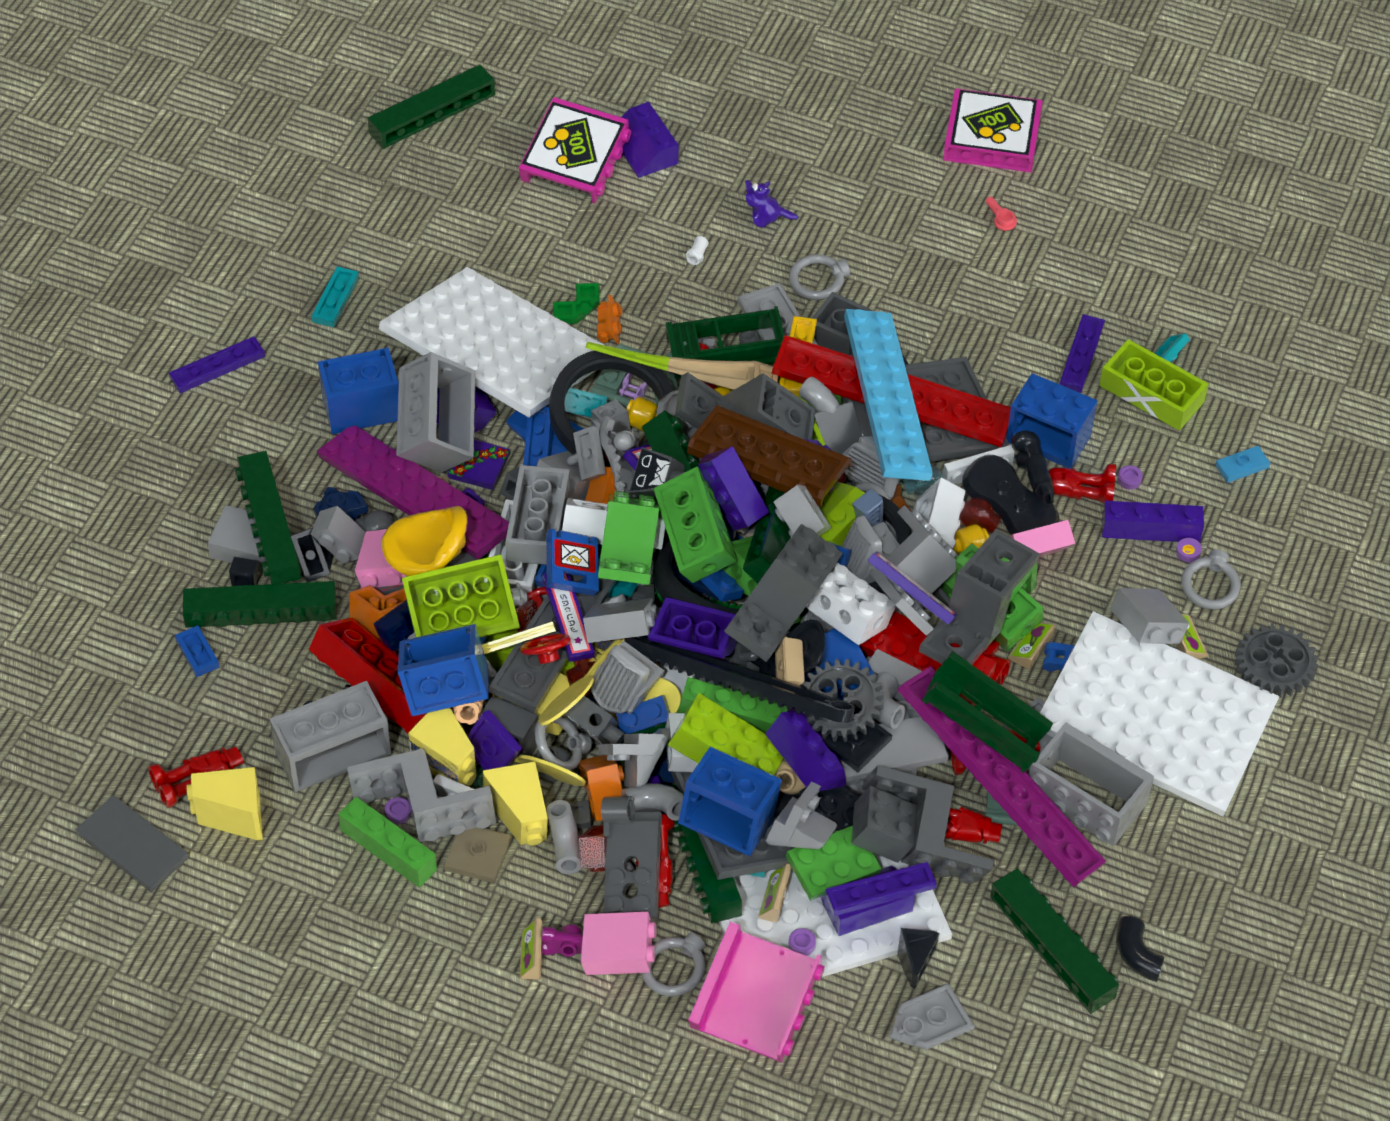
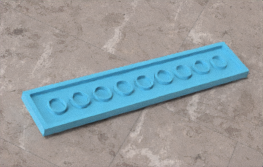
M846 309L844 319L882 476L930 481L933 472L892 314L883 311Z

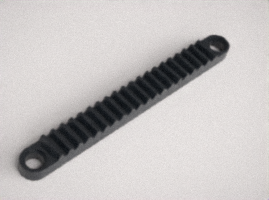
M648 635L624 638L626 643L648 659H651L652 662H660L661 667L668 665L670 670L677 668L678 673L686 671L687 676L695 674L696 679L704 677L707 683L713 680L716 686L722 683L724 689L731 686L733 692L740 690L742 695L749 693L750 698L759 696L760 701L768 699L769 704L777 702L779 708L786 705L788 711L795 709L796 714L805 712L806 717L814 715L817 721L822 718L839 723L853 721L855 707L848 702L710 655L648 640Z

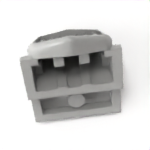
M873 436L860 437L858 442L853 443L842 454L852 458L850 468L847 467L844 471L845 475L849 480L857 484L864 482L877 484L892 499L900 478L882 476Z
M864 515L857 517L842 544L843 547L852 550L846 568L868 584L875 582L870 573L876 569L868 562L870 556L877 551L887 558L900 545L885 522L871 526Z
M623 640L619 646L615 645L609 651L606 659L597 668L593 676L594 682L591 686V693L599 707L603 710L618 714L625 712L631 714L646 698L647 692L663 676L664 670Z
M659 728L653 734H625L624 744H599L598 755H607V760H625V787H642L647 783L669 739V729Z
M811 782L799 799L792 797L776 818L774 824L767 828L765 833L767 844L820 849L827 843L834 833L837 824L814 811L821 799L817 796L821 786Z

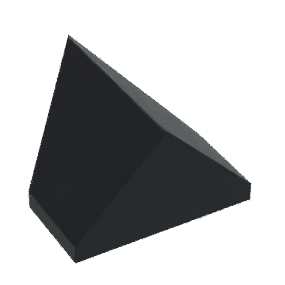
M313 527L291 535L299 568L306 582L329 575L334 555L311 535Z
M901 928L897 956L912 988L916 989L938 946L940 933L936 931Z

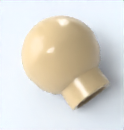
M785 759L782 760L775 774L776 777L782 779L780 791L785 794H798L806 786Z

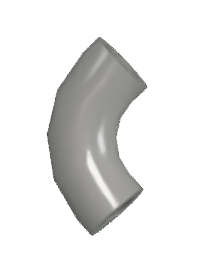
M813 376L809 377L802 384L799 396L815 408L817 413L824 410L834 413L836 407L840 406L832 392Z
M881 672L876 676L877 681L875 683H881L882 689L880 692H883L884 699L881 702H883L884 708L883 710H878L881 718L876 720L891 729H896L903 721L905 707L892 699V696L898 692L897 689L899 688L896 679L887 672Z
M645 784L642 787H628L621 790V796H631L633 798L635 812L658 810L664 812L671 820H679L684 795L674 787L663 784Z
M557 800L550 803L546 808L553 838L556 868L563 874H573L582 868L579 834L570 804L564 800Z

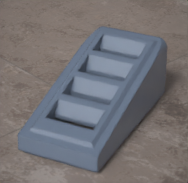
M872 489L852 503L856 518L864 515L871 526L883 522V499Z

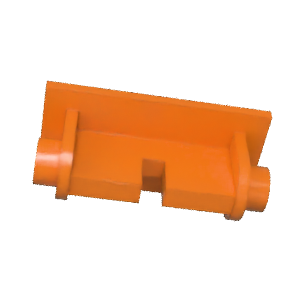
M611 294L608 295V302L603 301L598 306L599 324H597V338L602 343L614 339L619 344L620 334L622 333L620 324L622 309L620 304L615 302Z

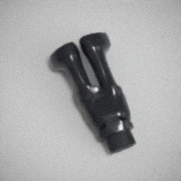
M1028 430L1020 431L1011 439L1013 448L1016 451H1020L1015 456L1016 464L1019 468L1027 470L1031 487L1037 498L1044 502L1045 506H1051L1054 503V486L1046 467V460L1040 446V438L1034 432Z

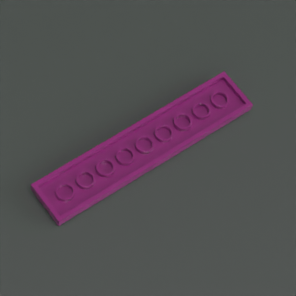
M357 426L346 428L317 450L320 459L407 515L461 506L467 514L466 543L462 550L477 560L507 536L509 526L507 520L415 462L396 456L397 451Z
M931 666L904 682L897 691L904 697L905 701L914 708L922 720L931 727L940 740L948 746L957 759L965 765L975 779L982 784L992 798L999 803L1010 818L1016 822L1027 837L1033 841L1073 887H1076L1106 862L1026 771L1024 773L1020 772L1021 768L1019 766H1016L929 702L925 704L921 701L935 673Z

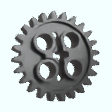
M1271 623L1270 629H1266L1262 624L1259 631L1252 628L1250 634L1245 633L1243 640H1239L1235 652V665L1238 666L1237 673L1244 674L1242 680H1250V684L1260 687L1259 690H1268L1270 694L1277 692L1280 698H1282L1283 692L1286 691L1291 697L1294 690L1301 693L1303 686L1308 688L1310 681L1314 680L1318 668V656L1314 655L1316 648L1309 647L1310 639L1301 640L1302 632L1294 635L1293 627L1289 631H1285L1283 624L1279 629H1276L1273 623Z
M836 659L835 666L832 667L826 661V669L824 670L816 666L817 675L808 673L810 682H803L802 687L839 699L837 680H841L843 701L852 704L855 708H860L861 712L854 714L853 721L849 723H839L826 718L817 721L814 715L806 717L807 722L811 726L813 725L815 732L818 733L822 730L823 739L832 734L833 742L837 740L838 735L842 736L844 742L847 741V737L850 734L856 740L858 731L866 735V725L874 728L875 723L872 718L880 719L881 716L878 710H883L884 708L883 702H881L884 699L883 692H880L882 689L881 683H875L877 681L876 674L869 675L868 667L860 670V662L855 663L853 667L850 666L849 659L845 661L844 665H840L839 660ZM850 684L859 685L855 690L847 689ZM824 687L833 688L828 693L821 692V689Z

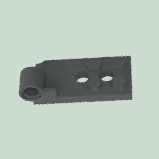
M631 796L604 797L601 804V815L604 822L603 836L607 840L603 913L649 912L651 919H658L662 812H635L634 800ZM631 858H637L639 862L638 868L633 872H629L627 870V862ZM635 884L638 892L635 897L629 899L626 897V889L629 885Z

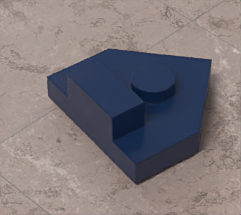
M327 487L323 498L313 508L317 518L320 511L338 506L354 522L358 515L369 512L366 502L358 491L349 490L348 492L337 491V488Z

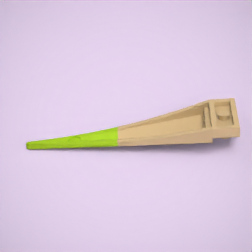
M587 342L585 347L678 375L689 372L700 381L735 390L762 373L776 382L778 379L777 375L771 374L773 366L757 361H711L675 358L634 352Z

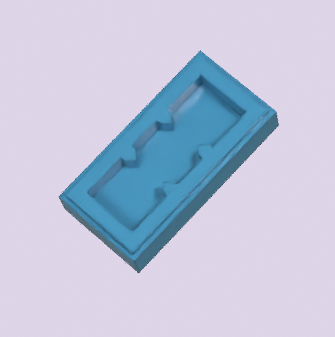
M1255 446L1216 460L1215 466L1226 482L1229 483L1268 469L1270 461L1260 447Z

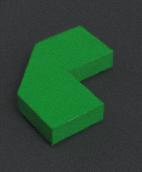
M599 283L576 284V301L553 302V316L567 324H578L600 305Z

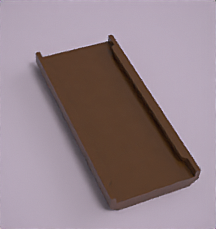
M716 405L693 434L687 449L688 454L702 459L707 454L733 446L751 479L785 493L796 485H804L820 507L823 504V499L847 467L850 468L852 461L850 457Z

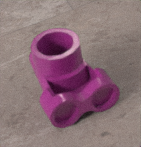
M565 925L561 928V931L553 927H543L542 955L554 956V954H562L566 957H572L575 954H581L583 940L581 929L575 925Z

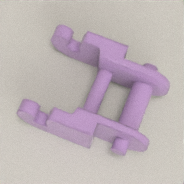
M627 373L622 382V389L619 391L621 396L627 395L633 397L634 400L639 396L644 397L648 390V385L645 382L640 387L631 385L630 379L632 374ZM629 388H632V389L637 390V392L634 393V392L628 391V389H629Z

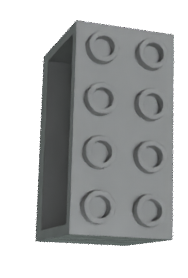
M432 352L399 368L396 456L441 473L473 458L474 369ZM437 388H440L439 440L436 439Z
M367 681L269 719L275 754L294 792L348 772L347 766L391 755L387 718Z
M1068 723L1061 727L1042 750L1038 760L1031 765L1029 776L1067 818L1072 820L1078 827L1085 828L1093 833L1100 841L1107 842L1112 846L1118 842L1148 804L1154 779L1152 774ZM1058 761H1061L1120 797L1126 803L1117 812L1052 772L1051 769Z

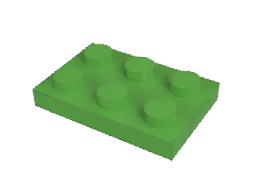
M853 826L833 833L827 843L820 849L794 848L787 851L785 856L810 901L824 896L825 889L872 877L880 873L882 868L874 854L851 844Z

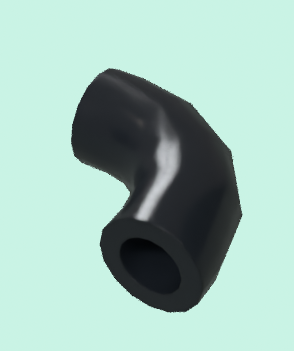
M1132 916L1121 917L1117 926L1116 945L1122 960L1133 972L1148 980L1157 982L1165 957L1150 951L1145 946L1143 941L1145 924L1140 919Z

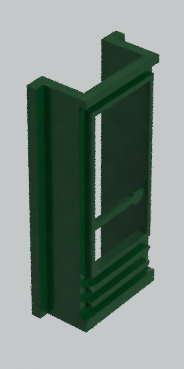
M774 306V309L702 320L674 324L666 322L667 343L670 344L672 357L711 361H757L772 365L776 361L785 336L778 306ZM770 327L773 328L775 339L731 346H724V341L721 339L723 334ZM717 335V348L700 350L698 338ZM674 373L675 379L681 378L682 375Z
M953 651L935 671L921 700L925 704L928 702L932 704V706L942 711L1016 766H1019L1022 773L1038 760L1040 753L1035 751L1037 743L1053 725V722ZM961 693L962 695H964L965 697H967L969 700H971L972 702H974L976 705H975V706H972V705L969 704L967 701H965L964 699H962V698L959 696V694ZM983 709L986 712H988L990 715H992L997 720L1002 722L1004 725L1009 727L1011 730L1016 732L1018 735L1023 737L1026 740V742L1024 743L1023 741H1021L1019 738L1014 736L1012 733H1010L1005 728H1003L998 723H996L991 718L982 713L981 710Z

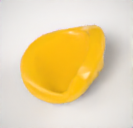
M453 506L409 515L395 521L388 527L381 540L382 551L386 561L393 569L407 576L444 568L449 561L460 554L461 549L465 546L466 511L461 506Z

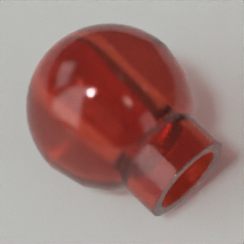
M983 498L967 500L960 513L961 522L965 527L977 524L991 534L1001 519V516L994 513L991 504Z

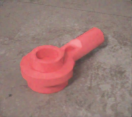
M993 197L986 199V204L996 215L994 219L995 226L1004 231L1013 229L1017 224L1015 214L1007 208L999 206Z

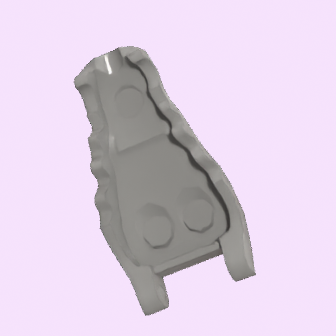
M605 416L600 426L599 436L601 445L605 450V456L611 465L614 487L616 491L629 493L635 470L623 457L626 451H620L614 446L613 439L617 434L613 431L615 421ZM631 429L630 431L635 433L637 440H635L636 444L631 448L633 449L639 447L640 434ZM631 493L629 494V495H630L629 497H633V498L636 497V496H634V495L631 494Z

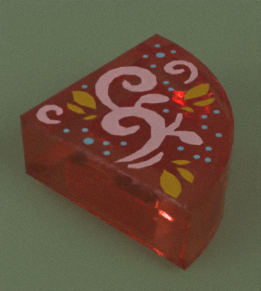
M528 601L516 609L520 626L517 629L518 633L525 631L537 612V602Z

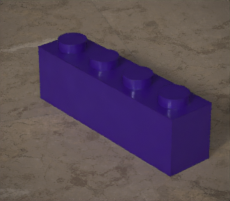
M1105 501L1101 518L1102 538L1179 542L1184 538H1193L1200 543L1204 529L1203 506Z

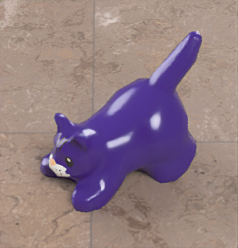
M750 180L745 181L747 194H745L746 201L749 206L753 207L754 225L764 228L767 224L775 222L779 216L789 220H797L799 218L798 215L780 207L776 199L769 195L770 189L768 187L770 181L754 183L753 185Z

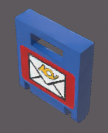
M550 528L546 534L547 587L594 596L599 591L598 538L593 536L589 538L588 535L562 530L557 532L556 537V529ZM564 573L583 576L584 578L579 583L564 580Z

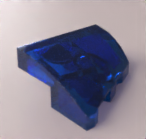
M407 600L373 623L380 639L390 650L399 649L400 641L407 640L414 633Z

